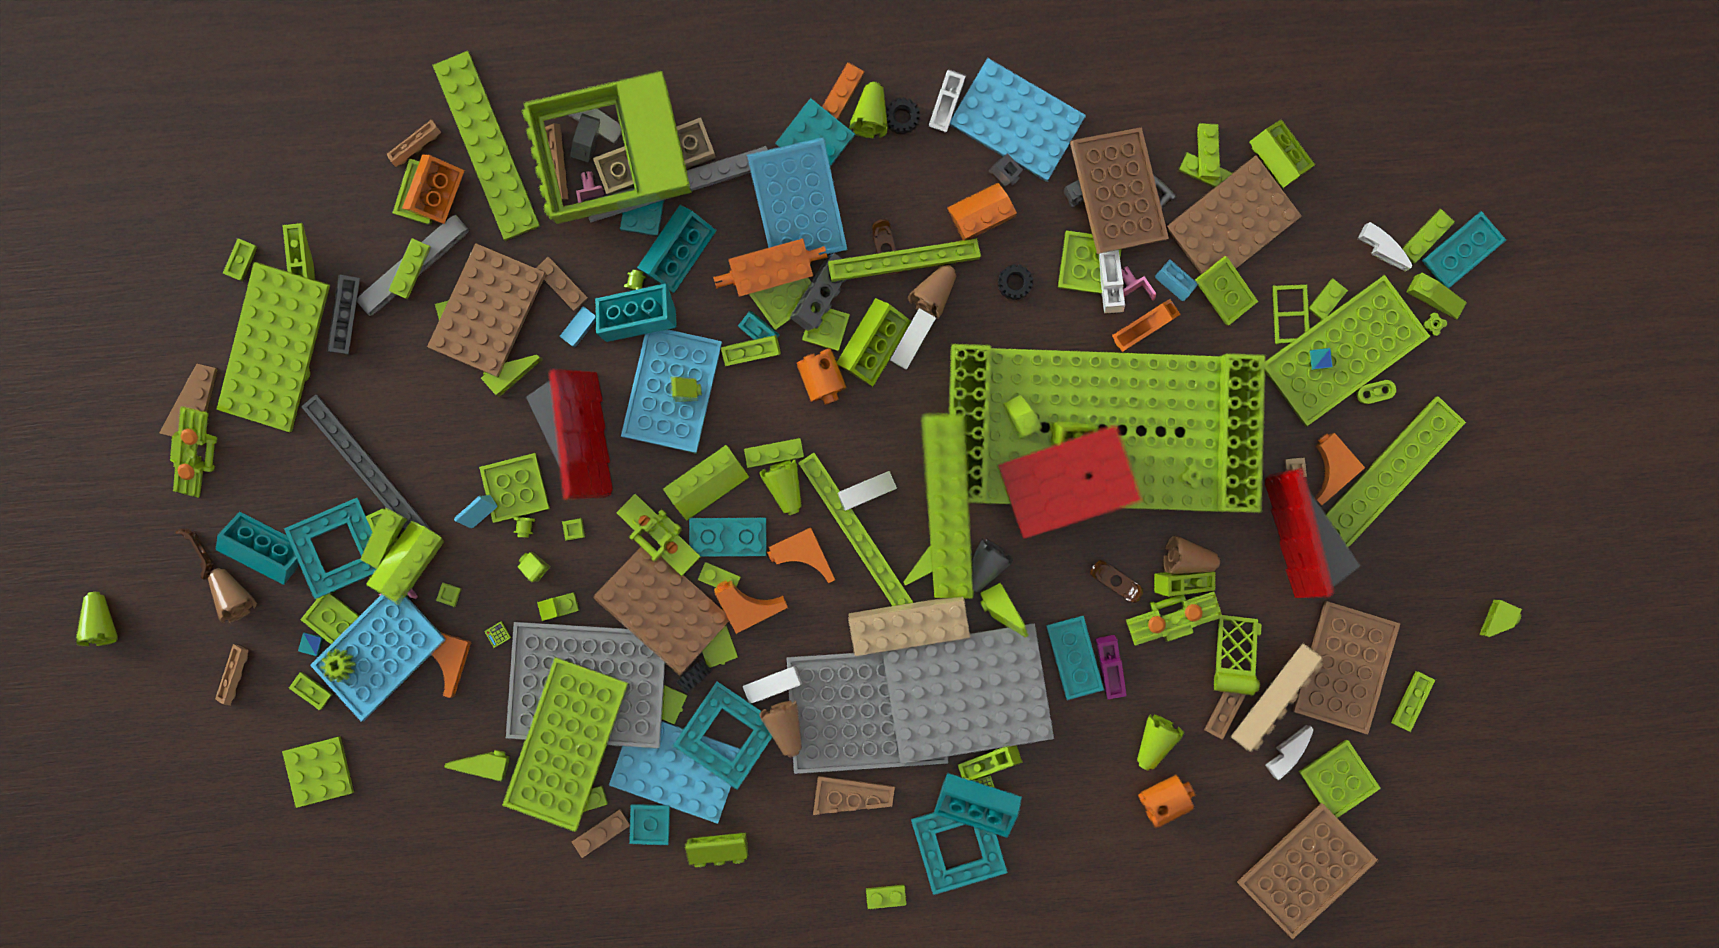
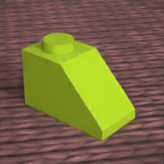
M671 377L672 397L675 402L698 401V396L702 395L701 384H698L696 379Z
M1022 395L1003 403L1021 438L1041 428L1033 410Z
M1053 422L1052 442L1058 445L1098 431V426L1075 422Z
M534 552L525 553L520 558L518 566L531 582L539 581L551 567Z
M1493 600L1479 635L1491 637L1515 627L1521 619L1520 613L1522 609L1502 600Z

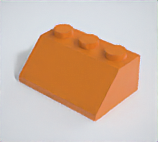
M422 155L402 209L445 224L465 170L431 155Z
M999 183L947 207L963 241L980 235L1014 218L1017 214L1009 196Z

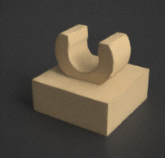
M1305 458L1284 460L1285 471L1303 468L1304 476L1307 477Z

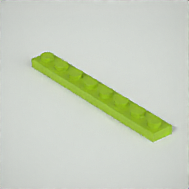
M977 239L833 260L828 262L831 281L834 282L980 259L981 255Z

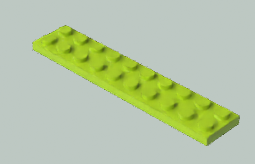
M466 51L434 64L433 68L503 239L506 241L540 227L470 53Z
M1436 396L1325 514L1347 547L1364 532L1466 423L1439 396Z
M924 415L923 431L934 598H973L964 415Z

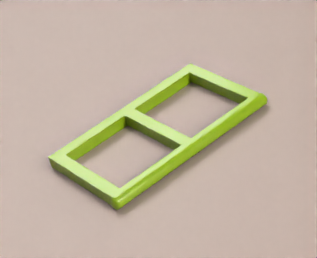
M1273 285L1275 344L1291 343L1297 338L1279 339L1278 317L1304 316L1305 332L1309 330L1307 285ZM1303 289L1304 311L1278 312L1277 290Z

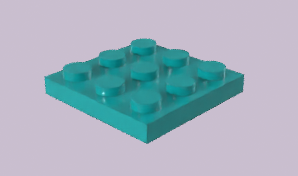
M810 98L775 144L779 147L823 138L829 166L831 167L856 134Z

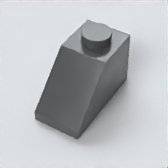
M581 114L572 141L570 157L589 163L596 151L600 119Z

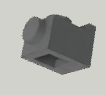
M1008 153L999 159L989 170L1004 186H1007L1009 183L1011 185L1015 184L1020 179L1018 175L1023 171Z
M1079 180L1065 187L1063 191L1071 207L1084 202Z

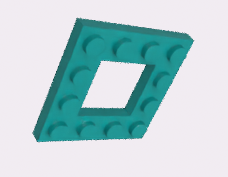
M358 498L284 528L314 599L367 578L376 571V568L358 559L326 573L311 540L347 524L362 557L372 530Z
M716 682L673 747L737 790L771 740L772 735L760 718L759 714L761 711L719 682ZM721 709L753 730L732 762L700 741Z
M934 812L911 819L933 895L1007 873L996 834L974 827L983 859L946 869L935 833L965 824L935 815Z

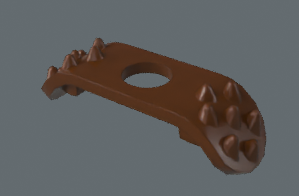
M886 219L877 220L872 225V235L877 254L882 253L881 246L883 244L890 245L891 252L896 251L890 222ZM899 271V272H892V273H886V274H887V275H893V274H898V273H900L901 271Z
M182 528L175 530L176 534H181L185 540L189 539L202 561L200 563L202 569L200 577L203 580L207 579L214 563H212L196 532Z
M1100 560L1092 567L1090 572L1092 577L1117 592L1129 602L1136 603L1141 599L1143 588L1107 562ZM1114 575L1122 578V583L1119 586L1111 584V578Z

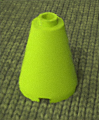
M870 82L865 85L850 121V130L853 128L854 133L861 137L874 138V135L880 134V137H883L887 134L888 126L884 88L877 82Z
M786 460L771 465L770 470L767 472L765 469L759 472L760 477L783 513L792 515L799 512V508L802 505L796 461Z
M89 592L88 596L83 598L76 644L79 646H89V643L96 644V646L115 643L118 640V636L105 596L100 595V592Z
M1150 714L1147 718L1137 758L1139 766L1148 771L1155 769L1183 737L1184 731L1180 727L1176 730L1172 726L1173 722L1158 715L1152 717Z

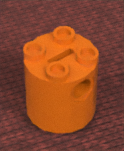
M831 348L821 351L816 356L815 354L808 355L803 360L797 362L798 370L811 402L823 400L826 405L839 400L837 393L845 390L847 387Z
M1177 775L1138 794L1142 805L1147 810L1146 814L1155 828L1161 827L1194 810L1190 798L1194 797L1195 793L1190 783L1182 784Z

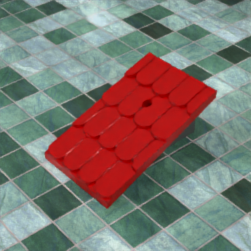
M554 369L549 373L550 381L526 398L561 469L564 500L606 498L611 495L612 482L608 467L610 460L604 435L605 423L601 407L603 400L597 372Z
M1116 425L998 464L1023 539L1142 501ZM1087 472L1089 473L1088 480L1085 478V474Z
M1303 468L1270 474L1266 477L1265 486L1273 507L1271 512L1281 539L1280 547L1288 567L1286 572L1295 598L1329 597L1334 593L1332 587L1360 567V565L1309 492Z

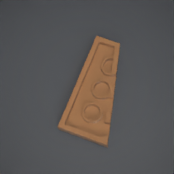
M196 364L159 432L160 434L173 436L178 431L180 407H187L207 413L217 368Z
M818 776L813 815L892 807L895 786Z

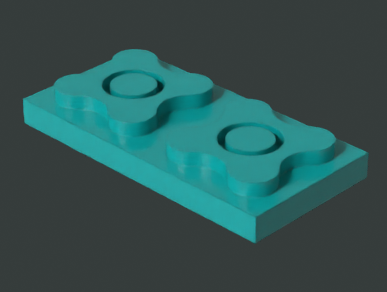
M1481 211L1426 256L1422 262L1438 281L1449 289L1503 244L1506 239Z
M689 518V546L700 556H766V518Z
M1084 616L1046 625L1066 700L1103 691V684Z

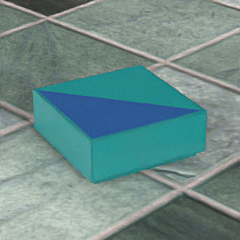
M1330 348L1310 350L1312 370L1332 368Z
M304 632L298 651L318 656L323 638Z

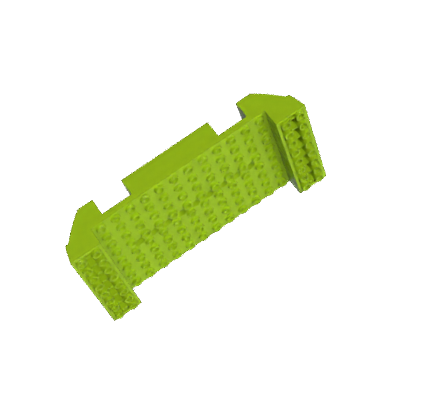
M952 344L949 415H964L968 503L1011 504L998 464L1057 445L1052 442L1053 422H1075L1094 426L1103 424L1107 428L1114 425L1116 427L1119 425L1126 427L1127 433L1124 436H1120L1142 501L1121 507V509L1261 512L1265 355L1225 354L1223 356L1024 350L996 349L985 345ZM1022 395L1033 410L1039 424L1042 422L1049 424V432L1042 433L1038 429L1021 438L1003 403ZM1138 426H1143L1146 429V434L1143 437L1138 436L1136 433ZM1158 426L1165 429L1163 437H1158L1155 434ZM1177 427H1181L1185 431L1182 438H1178L1175 435ZM1192 464L1196 465L1197 469L1204 471L1206 477L1201 479L1199 486L1193 488L1190 483L1182 479V475L1189 470V466ZM1088 472L1085 474V478L1087 480L1089 479Z

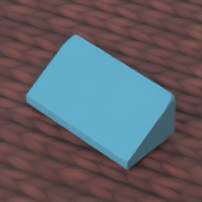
M1170 259L1155 276L1160 283L1181 301H1184L1198 285L1196 281Z
M583 306L560 337L576 348L596 322V316Z
M491 495L479 496L459 513L454 520L464 526L474 528L497 508V504Z

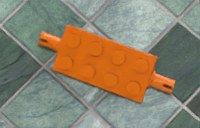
M802 238L728 259L731 267L730 273L714 276L713 279L714 282L722 280V282L715 283L716 289L730 284L735 285L740 297L813 276L810 266L811 262L828 257L827 253L819 255V253L826 251L825 246L808 251Z

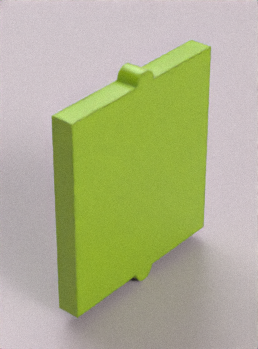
M727 626L702 651L706 664L710 668L719 664L724 665L725 662L738 658Z
M664 685L662 719L675 725L680 712L683 711L682 707L687 695Z

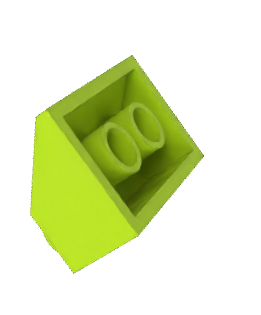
M1282 119L1266 128L1250 141L1254 152L1259 154L1265 167L1270 169L1275 176L1276 182L1283 188L1315 166Z
M747 833L689 838L685 844L689 865L694 864L695 867L706 866V863L714 862V865H723L725 861L732 860L733 863H742L749 856Z

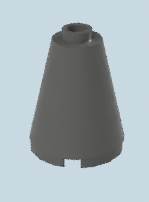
M984 538L980 541L972 560L973 592H980L1014 561L1009 554L1007 557L1004 555V550L988 539L985 541Z

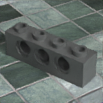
M835 253L827 256L828 258L824 260L789 317L807 331L814 328L817 329L822 323L821 317L829 311L832 306L830 302L833 297H837L841 291V284L846 281L832 282L829 277L828 262L842 259ZM820 289L824 291V297L820 294ZM811 304L815 307V313L811 310Z
M346 275L338 276L327 346L328 352L349 353L360 278Z

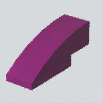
M1115 635L1096 638L1107 699L1127 696L1122 661Z

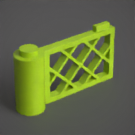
M1222 615L1223 617L1218 619L1214 690L1254 695L1255 692L1259 691L1260 682L1256 679L1255 675L1257 635H1261V623H1258V619ZM1223 620L1231 621L1235 628L1228 633L1223 627ZM1244 623L1253 624L1252 632L1249 635L1240 627ZM1237 629L1245 637L1239 643L1230 635ZM1226 638L1234 645L1228 652L1222 646V641ZM1245 640L1252 645V650L1248 654L1239 646ZM1235 648L1244 656L1238 662L1229 654ZM1226 656L1234 664L1229 669L1221 668V660ZM1246 658L1251 664V671L1243 670L1239 663Z

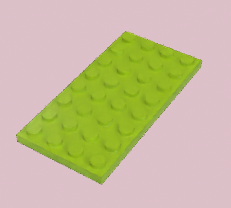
M254 262L217 410L292 432L329 292V284Z
M1384 275L1266 360L1265 372L1306 427L1424 342L1430 335ZM1330 348L1332 368L1312 370L1310 350Z
M555 657L503 805L572 831H577L628 682Z

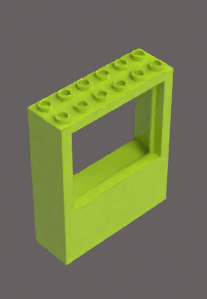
M662 71L524 103L525 110H522L525 122L527 121L530 127L527 129L529 140H532L534 145L531 148L533 158L538 163V166L535 167L536 173L543 184L540 185L542 197H545L547 204H544L545 212L550 220L552 219L556 224L692 193L667 84ZM615 104L635 190L563 206L544 121Z

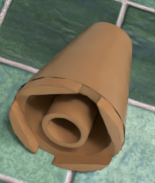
M941 265L908 295L909 302L911 304L914 302L917 305L916 310L920 308L934 317L937 316V319L940 318L956 279L954 268L949 265Z
M1172 536L1165 549H1168V556L1164 555L1163 559L1166 573L1214 572L1220 565V558L1217 553L1179 536Z
M217 568L210 572L208 582L218 618L222 623H225L224 620H228L230 623L248 615L250 613L248 609L252 606L253 608L256 607L255 599L225 569Z
M792 701L781 702L771 706L772 709L768 712L766 709L761 711L759 714L760 718L783 755H788V757L798 755L802 745L796 701L793 703Z

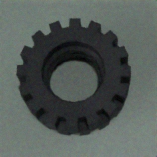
M897 98L888 105L886 110L887 125L890 127V130L895 131L897 134L910 133L917 127L920 118L919 108L911 99ZM899 109H907L911 115L910 120L906 123L897 122L894 116L895 112Z
M1013 264L1007 266L1001 272L998 279V288L1001 294L1005 295L1008 299H1022L1030 292L1033 285V277L1026 267ZM1016 274L1022 277V288L1013 290L1008 286L1007 281L1011 275Z
M702 659L677 681V684L685 693H688L709 675L712 670Z

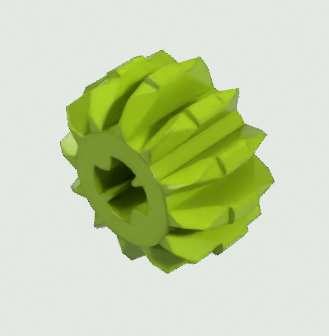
M334 649L333 653H326L328 658L322 659L325 665L320 668L326 669L323 676H329V681L336 680L337 682H342L343 679L348 680L350 678L349 673L355 672L351 666H354L356 663L350 661L353 656L347 655L346 650Z

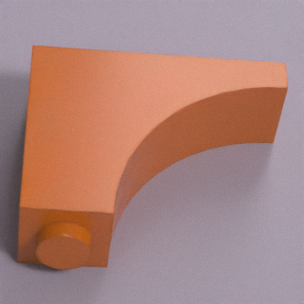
M1335 433L1324 434L1318 440L1320 443L1315 446L1323 458L1325 467L1323 485L1314 498L1319 506L1327 502L1365 468Z
M812 528L769 547L770 551L767 553L772 563L776 562L777 565L788 561L807 563L820 571L828 583L835 580Z
M732 580L729 582L723 581L714 589L715 595L736 634L788 608L783 596L770 600L755 599L742 593L733 584Z
M440 632L446 640L431 655L437 660L444 674L445 688L443 696L452 698L455 697L471 641Z

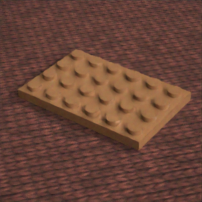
M1142 127L1072 140L1070 145L1097 254L1169 239Z
M1254 156L1168 224L1166 229L1198 271L1203 274L1224 256L1228 257L1236 269L1299 219L1301 214L1259 158Z
M475 243L427 347L498 378L546 273Z
M640 547L593 598L676 673L681 675L725 627L729 619L719 606L684 575L681 576L665 559L660 557L654 562L651 559L652 557Z
M1325 601L1311 646V650L1322 657L1320 662L1323 665L1316 673L1312 671L1308 676L1311 680L1305 688H1299L1297 693L1299 696L1295 700L1292 711L1368 734L1400 623Z
M1321 803L1237 882L1294 939L1378 860Z

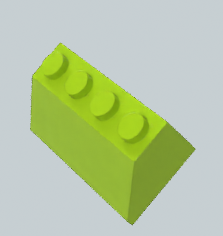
M875 298L839 357L837 364L867 384L874 386L912 321L890 304Z
M725 445L663 488V490L687 521L744 482L749 476L730 448Z
M411 520L366 585L399 606L444 543L443 539L426 527Z

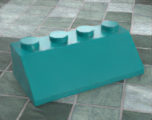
M679 205L637 268L659 284H667L669 290L674 293L717 230L692 210Z
M667 284L595 298L596 334L606 342L676 328V309Z
M240 511L217 535L216 551L283 585L294 574L299 565L287 535Z
M947 773L934 814L1008 837L1017 819L1022 797Z

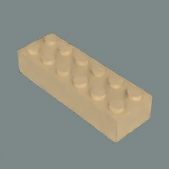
M701 118L677 126L686 169L716 158ZM625 146L593 158L607 195L634 187Z
M963 597L941 598L849 613V625L855 656L970 638Z
M1302 644L1231 737L1250 752L1252 749L1257 750L1263 743L1261 737L1265 733L1269 735L1275 727L1273 724L1275 719H1281L1286 713L1285 706L1288 702L1293 704L1299 696L1296 693L1300 687L1305 688L1311 679L1308 676L1312 671L1316 673L1323 665L1320 662L1322 657Z

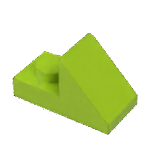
M575 592L537 602L542 621L580 611Z

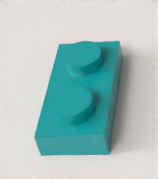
M749 311L738 325L753 340L777 335V338L780 336L752 311Z

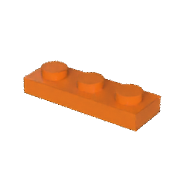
M847 63L822 108L838 120L864 75V71Z

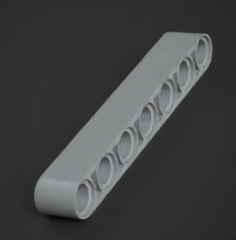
M457 215L450 217L445 221V224L439 226L422 241V243L429 245L431 248L419 275L468 233L469 229ZM402 259L357 298V303L369 316L375 314L396 296V294L388 290Z

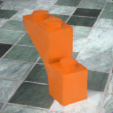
M1169 299L1112 335L1117 347L1123 352L1181 314L1172 300Z

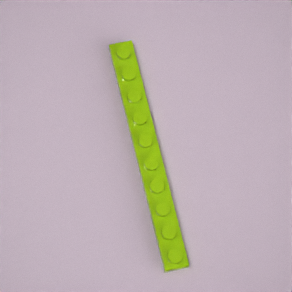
M812 453L800 461L799 465L892 606L913 603L853 510H844L837 494L840 491L816 454Z

